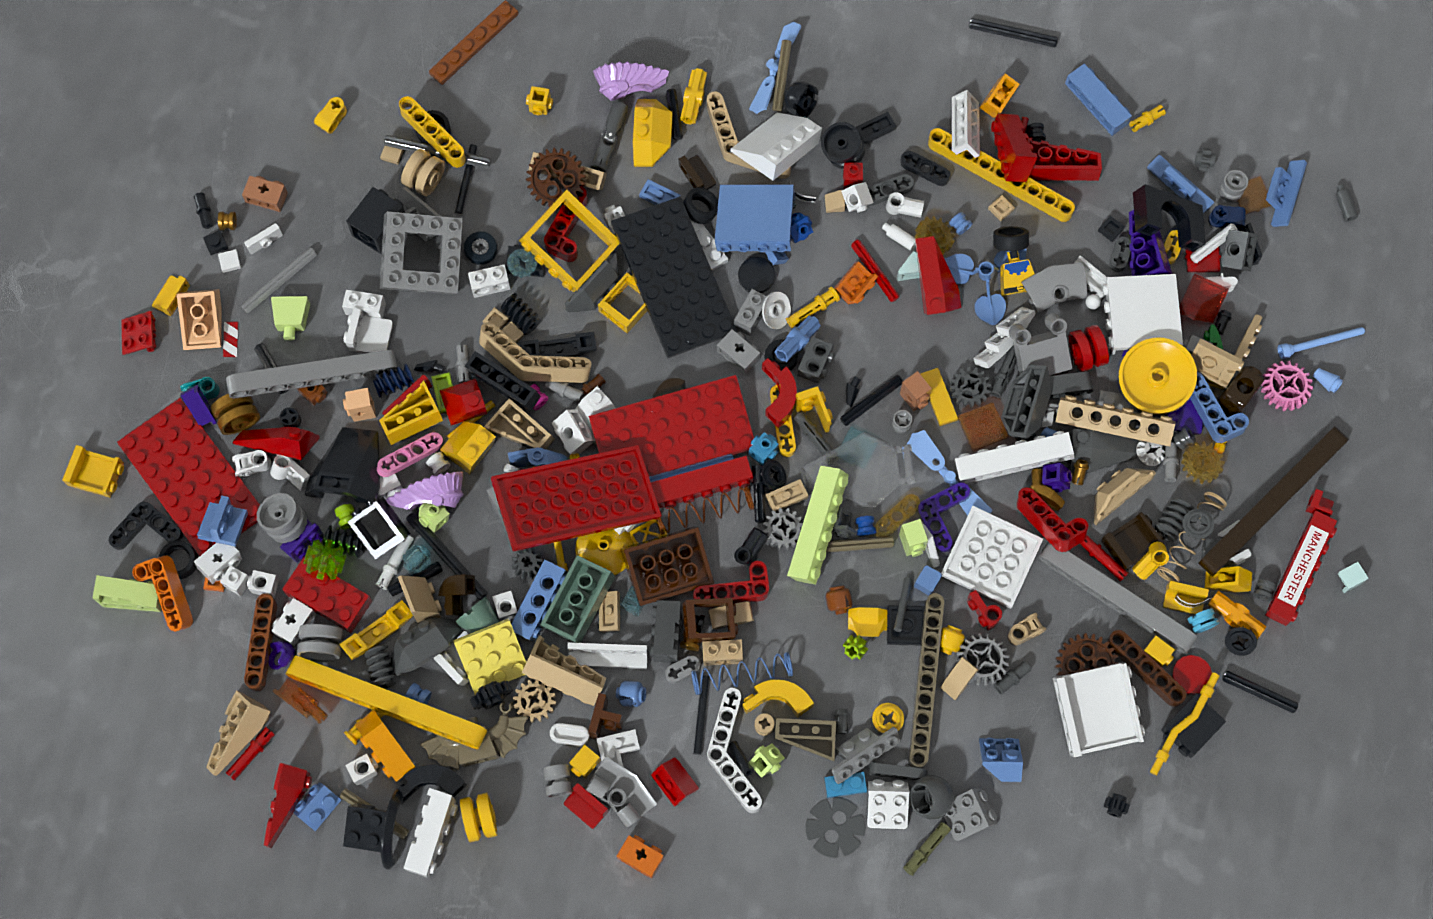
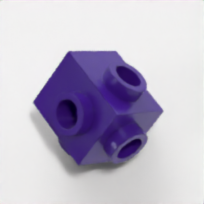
M1061 463L1043 465L1042 484L1050 487L1057 493L1070 489L1072 473Z

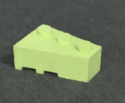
M96 575L92 598L102 607L161 612V605L153 581L144 583L132 579L125 580Z

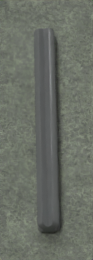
M390 135L385 136V146L415 152L420 148L429 152L431 156L444 159L430 144ZM464 152L465 164L483 168L490 167V158Z

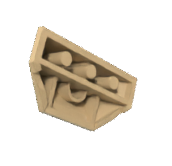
M1126 468L1122 472L1120 470L1115 472L1111 476L1112 480L1109 483L1103 482L1097 488L1093 523L1097 525L1150 482L1156 475V472L1154 470Z

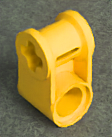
M339 97L331 98L315 117L314 124L329 134L333 133L347 114L343 100Z

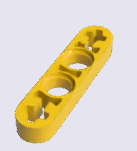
M774 385L770 390L771 404L777 399V395H773L779 390L777 385ZM790 416L783 424L789 427V433L781 434L779 428L775 426L777 443L779 444L778 449L784 457H791L796 451ZM784 439H788V445L792 447L789 452H786V449H782L785 447Z

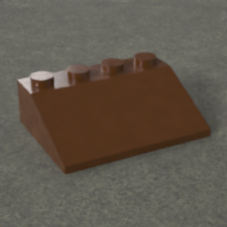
M690 527L621 548L624 563L640 606L695 590L699 586L714 584L698 527Z

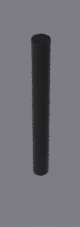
M471 144L469 153L476 155L477 145ZM466 164L455 209L457 214H462L473 165Z
M703 675L702 693L699 695L693 752L696 755H701L709 685V676Z

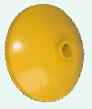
M614 529L578 537L575 553L576 556L578 555L611 571L616 576L626 569L621 548L631 546L633 542L627 531L619 535ZM606 543L607 547L603 549L600 545Z

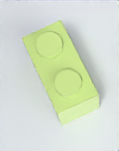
M921 519L903 524L899 536L906 556L912 555V557L923 554L928 539Z

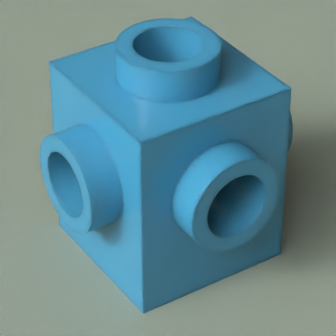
M764 432L761 436L757 435L752 440V446L748 452V455L760 465H764V462L768 461V459L773 460L778 454L777 448L779 444L774 436L771 434L767 435Z

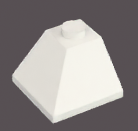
M598 387L587 394L576 407L593 436L588 416L616 409L610 399Z

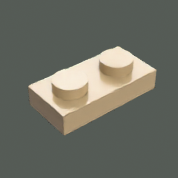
M801 479L765 494V497L772 511L778 512L779 508L784 509L807 499L808 494Z
M618 591L607 592L599 607L600 632L620 631V592Z

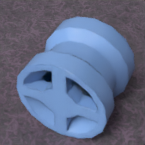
M963 212L958 213L949 222V225L956 229L958 235L965 233L973 224L965 218L966 215Z

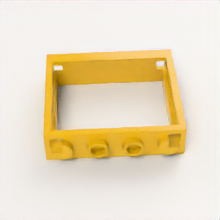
M568 190L564 191L519 239L524 250L531 252L535 256L534 259L540 265L544 264L549 269L548 272L554 278L558 277L563 282L562 286L572 292L577 291L619 245L617 237ZM562 203L608 245V248L577 282L530 238Z

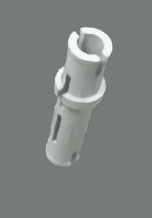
M408 535V537L398 543L387 565L383 566V572L376 582L378 587H383L384 590H387L393 576L397 575V569L414 538Z

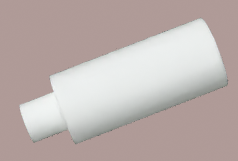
M885 223L882 229L887 232L886 235L910 251L915 247V237L895 224L889 225Z

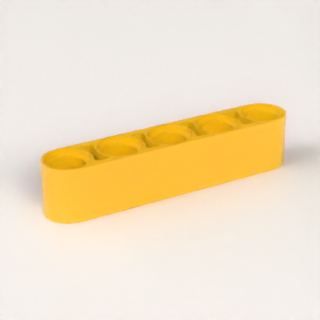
M406 96L401 98L399 108L402 117L450 165L456 168L462 167L466 162L463 147L412 97Z

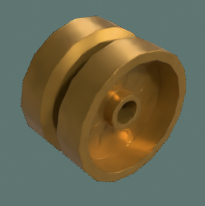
M228 393L211 405L210 409L214 418L218 420L217 424L222 434L233 435L240 433L259 421L261 416L256 406L253 405L254 401L251 396L231 398Z

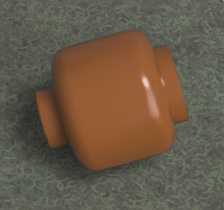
M844 585L830 587V591L826 592L825 595L828 610L835 611L836 615L847 613V609L853 605L850 589L845 588Z

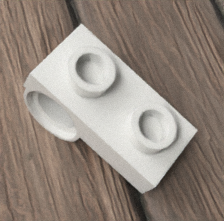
M277 454L274 458L270 474L274 479L283 480L287 478L300 491L306 487L310 475L305 469L301 468L291 457Z

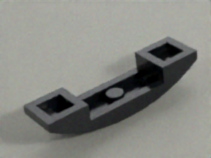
M594 331L576 334V337L541 342L536 339L520 342V347L533 356L576 357L597 350Z

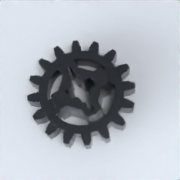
M493 681L480 687L476 695L471 697L470 702L474 710H479L482 707L488 710L504 702L506 696L511 694L513 690L508 681H502L501 683Z

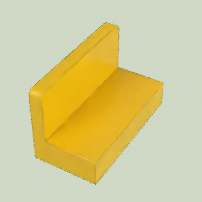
M170 275L154 300L152 307L172 316L178 307L177 294L187 292L190 287L187 279L182 276L176 278Z
M1169 581L1166 585L1163 608L1196 615L1203 611L1204 604L1194 608L1184 607L1178 604L1174 598L1178 595L1181 600L1187 603H1201L1208 597L1209 589Z

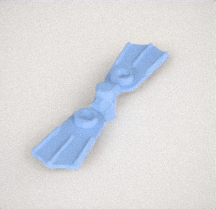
M793 21L783 27L775 51V57L778 59H769L766 66L770 69V76L763 80L749 108L750 111L758 114L760 111L767 110L772 90L775 86L782 40H790L794 43L802 27L800 24Z
M922 430L912 433L906 446L931 470L938 471L943 476L944 481L949 483L950 486L959 483L955 479V473L949 471L944 466V457L926 431ZM937 459L939 465L935 466L932 461ZM970 489L971 495L969 499L960 503L967 516L972 506L987 513L992 512V509L972 489Z

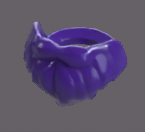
M277 641L270 643L273 651L269 656L268 663L272 669L278 670L286 667L293 660L294 656H297L296 650L288 642ZM281 652V656L278 659L279 665L276 666L274 663L275 657Z

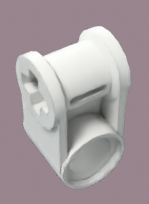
M262 450L237 454L232 457L236 466L235 476L240 478L267 471L272 465L270 457ZM260 458H265L263 463L257 464Z

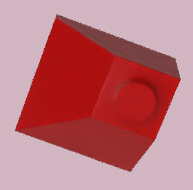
M476 379L439 390L451 426L487 414Z

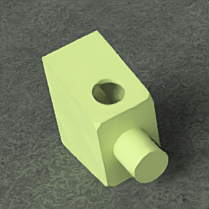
M271 297L274 324L277 330L284 331V340H295V331H304L310 309L308 297Z

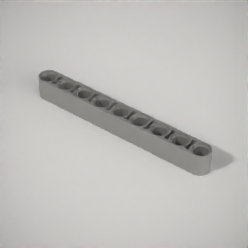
M384 350L231 374L226 377L229 396L231 398H240L373 377L375 374L382 375L383 371L390 374V369H393L394 372L397 371V363L394 351Z
M1048 542L1040 554L1039 559L1045 565L1152 635H1156L1180 653L1187 654L1196 641L1197 636L1192 631L1069 551L1059 552Z

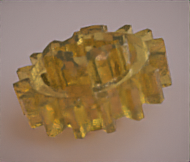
M932 216L931 220L926 217L924 221H920L915 229V238L934 236L942 254L949 251L955 242L953 239L955 233H951L953 227L947 226L948 221L943 223L941 217L939 220H936L935 216Z
M1203 441L1201 446H1199L1196 442L1193 447L1189 446L1187 448L1188 452L1185 451L1183 454L1184 459H1182L1181 463L1185 464L1182 470H1188L1187 477L1192 475L1193 482L1200 479V483L1203 484L1206 479L1208 483H1211L1212 477L1217 479L1219 477L1218 473L1221 474L1223 471L1221 467L1225 462L1220 461L1223 454L1218 455L1219 448L1212 449V443L1206 446L1205 441ZM1205 457L1204 465L1201 468V460H1203V458Z

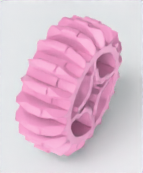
M1280 361L1278 365L1274 363L1271 368L1268 367L1266 373L1263 374L1264 382L1261 385L1263 386L1261 393H1266L1264 399H1270L1269 405L1276 404L1275 409L1281 406L1283 411H1286L1287 408L1293 411L1295 407L1299 409L1302 407V404L1305 405L1308 402L1307 399L1311 397L1310 392L1313 390V386L1310 384L1313 379H1307L1310 374L1303 372L1304 367L1297 368L1298 363L1292 366L1291 361H1287L1286 365L1283 361ZM1296 380L1298 381V383H1299V385H1300V391H1299V388H1298L1297 385H1296ZM1273 381L1275 382L1274 384H1275V385L1277 386V388H1278V391H1277V392L1275 391V389H1274V387H1273ZM1289 382H1291L1290 385H1289L1287 388H1285L1284 390H1282L1283 387H1284L1286 384H1288Z

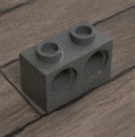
M811 337L798 368L797 376L815 383H819L821 378L824 379L828 368H825L827 362L831 363L835 354L832 351L833 344ZM823 350L825 354L818 355L816 351ZM815 366L818 368V371L812 372L808 368Z

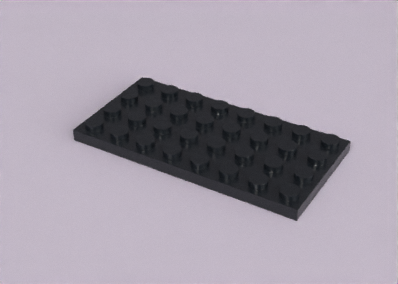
M680 196L611 221L613 230L667 359L722 339L731 330L737 333L736 326Z

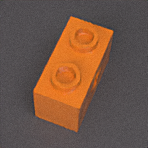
M629 835L617 854V859L652 879L664 859V855L661 854L662 850L654 845L651 848L644 844L645 840L637 835H634V837ZM642 851H645L646 859L641 858L638 860L637 852L642 853Z

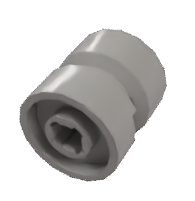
M1240 170L1229 171L1219 188L1221 198L1227 202L1238 201L1247 188L1248 177Z
M560 764L543 768L544 780L548 781L545 785L546 797L554 798L572 794L571 782L568 781L570 777L569 765Z

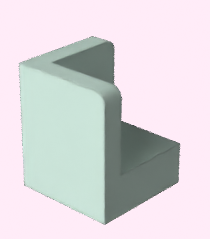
M1359 562L1338 572L1340 579L1345 585V588L1342 589L1343 593L1350 591L1369 579Z

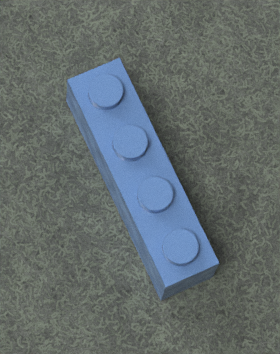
M1085 63L1067 76L1065 82L1067 87L1112 136L1129 124L1132 117L1129 109L1123 107L1118 97L1107 89L1106 84L1095 76V72L1090 67L1088 68Z

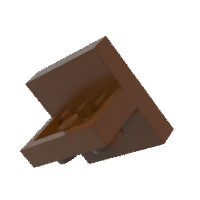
M598 693L588 730L591 739L597 740L599 738L602 725L610 731L622 730V715L606 711L608 699L605 694Z

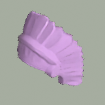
M619 61L616 64L611 62L610 65L604 64V66H599L593 71L600 86L599 92L604 94L610 101L623 100L627 95L638 91L652 93L666 84V78L669 75L668 70H661L659 67L653 68L652 65L646 67L643 63L638 64L635 62L630 64L628 61L625 63Z
M454 471L452 473L447 472L444 475H432L430 478H424L422 481H416L414 484L410 483L408 488L401 489V492H395L394 496H390L386 501L391 506L411 511L423 503H431L437 507L444 505L445 507L456 508L460 498L464 495L461 490L463 472Z

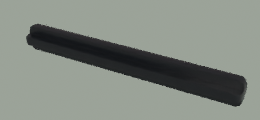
M971 18L969 24L970 29L1050 47H1056L1058 41L1056 36Z

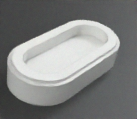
M556 723L550 729L551 739L558 744L584 746L590 738L587 728L580 725Z

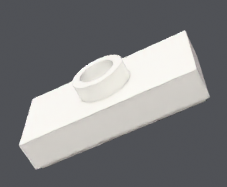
M273 224L244 243L252 255L258 250L270 246L273 241L283 236L278 225Z

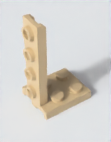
M1254 316L1235 355L1200 338L1191 354L1196 364L1197 372L1201 373L1205 378L1227 388L1235 372H1240L1245 362L1242 361V358L1246 360L1250 352L1248 346L1252 347L1257 338L1254 334L1258 335L1263 326L1260 324L1262 316Z

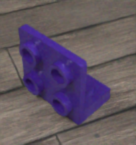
M1199 397L1201 401L1205 402V398ZM1190 399L1181 408L1164 414V416L1171 417L1172 421H1176L1174 431L1180 432L1184 426H1188L1193 434L1200 435L1202 433L1203 421Z
M307 520L303 533L295 540L283 543L280 548L296 563H299L303 557H308L309 551L314 546L316 547L322 542L324 534L316 523L312 524Z

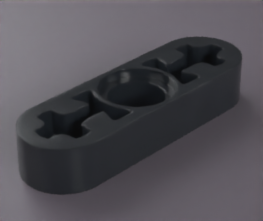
M906 151L902 154L900 163L904 169L938 186L948 184L950 172L947 168L913 151ZM912 158V161L906 163V159ZM922 165H928L931 170L929 172H923L921 171L920 167ZM941 174H944V175H945L944 178L939 179V176H940Z

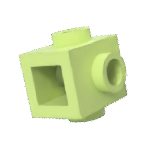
M423 503L419 507L418 518L424 527H428L435 533L448 522L450 513L446 511L444 505L437 507L431 503Z
M771 743L767 747H764V745L759 747L754 752L755 756L749 761V764L762 778L770 772L772 774L777 772L782 767L780 763L785 757Z

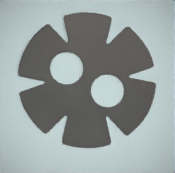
M833 798L832 809L826 799L817 803L810 813L818 821L806 820L808 840L820 837L813 848L822 855L833 858L838 857V846H840L844 856L854 852L861 842L852 834L861 836L865 834L863 815L850 818L858 808L850 801L842 798ZM841 811L846 815V822L843 825H836L833 822L832 816L835 812ZM828 830H835L838 833L839 838L836 843L829 844L825 841L824 835Z

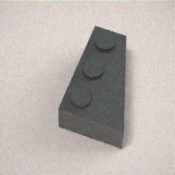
M657 600V606H653V618H656L655 625H652L651 637H654V644H651L650 656L654 657V662H678L681 601Z

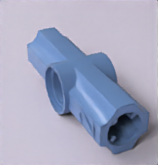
M808 316L798 327L795 326L775 350L777 358L781 362H788L798 350L801 351L810 338L819 330L821 326L819 320L814 316Z

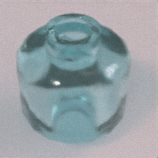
M422 544L420 546L413 545L403 555V561L405 562L403 566L410 573L413 571L419 573L431 563L432 554Z

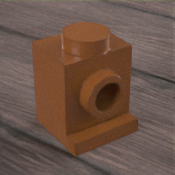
M322 385L297 388L298 392L314 406L317 403H321L328 393Z

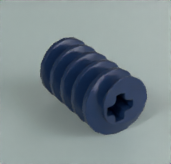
M404 364V370L398 366L397 373L393 369H390V375L383 371L382 378L375 374V380H373L379 398L382 397V391L389 395V389L395 393L396 386L403 390V384L409 388L411 381L414 383L407 364Z

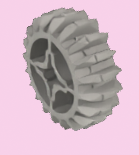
M978 633L977 639L974 635H971V642L965 639V645H961L962 652L956 653V656L959 658L964 657L967 659V655L971 656L970 659L975 662V667L979 671L983 668L995 670L989 674H979L978 671L969 683H972L973 679H975L976 686H979L981 681H983L984 686H987L989 680L993 685L995 684V678L1000 681L1002 679L1000 674H1006L1007 671L1004 668H1008L1009 663L1005 661L1009 660L1010 657L1009 655H1003L1007 652V648H1000L1003 645L1002 641L998 644L995 643L997 640L996 636L990 640V634H986L985 638H983L982 634ZM979 645L987 646L983 651H973L971 649ZM991 650H993L998 657V665L990 656ZM987 653L986 660L978 667L980 658Z

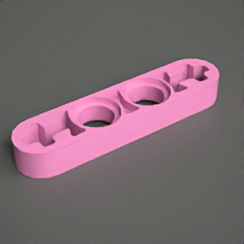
M436 432L429 433L381 458L377 464L378 474L382 477H389L437 452L443 443L442 436ZM431 439H432V441H437V444H435V443H431V444H430ZM420 447L423 452L416 454L413 452V448ZM403 455L407 458V461L399 462L397 456ZM385 465L387 467L390 465L389 470L387 468L383 469L382 466Z

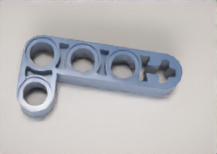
M1197 372V385L1190 400L1212 439L1217 443H1224L1242 435L1249 424L1248 417L1243 413H1237L1227 418L1204 376ZM1199 397H1205L1207 402L1201 401ZM1208 413L1215 414L1217 418H1211ZM1234 422H1240L1243 427L1236 426ZM1222 429L1226 434L1222 435L1217 430Z

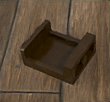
M1140 512L1112 533L1109 532L1104 535L1101 542L1113 559L1124 570H1128L1148 552L1149 546L1152 543L1161 542L1164 544V538L1158 530L1154 529L1151 519Z

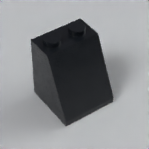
M372 187L346 222L354 238L382 255L384 214L387 211L405 213V210L400 200L396 198L393 200L384 190Z

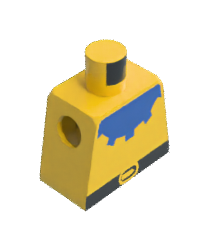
M1018 251L1007 252L1009 263L1000 266L1001 296L1027 292L1021 282L1034 275L1030 260L1020 261Z

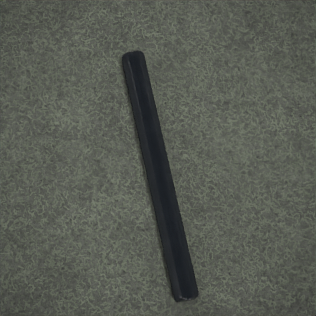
M415 512L410 513L406 517V521L456 575H471L428 527H424L419 522L418 515ZM475 579V596L478 600H482L488 593Z

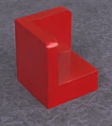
M1315 489L1310 496L1305 511L1312 514L1318 511L1330 517L1333 513L1331 509L1334 502L1322 497L1323 491Z

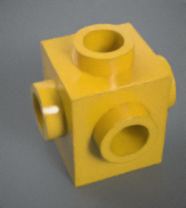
M531 86L530 94H527L526 98L529 112L535 115H548V110L552 109L553 106L550 89Z

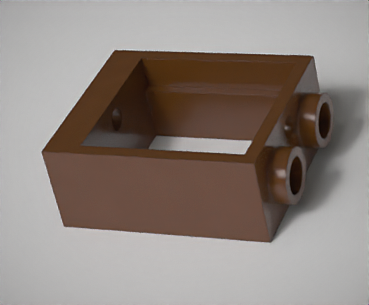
M732 598L685 600L682 604L685 643L733 640L738 634V625L734 623L736 604H733ZM726 606L728 632L696 633L694 607Z

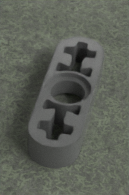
M902 174L868 187L871 195H874L873 203L870 205L888 200L889 195L894 192L901 193L902 195L910 192L914 184L913 178L908 174ZM902 181L908 183V186L906 187L904 184L901 185ZM885 186H891L893 188V192L887 194L883 191V188Z
M882 763L869 764V774L874 776L915 781L927 776V770L923 768Z

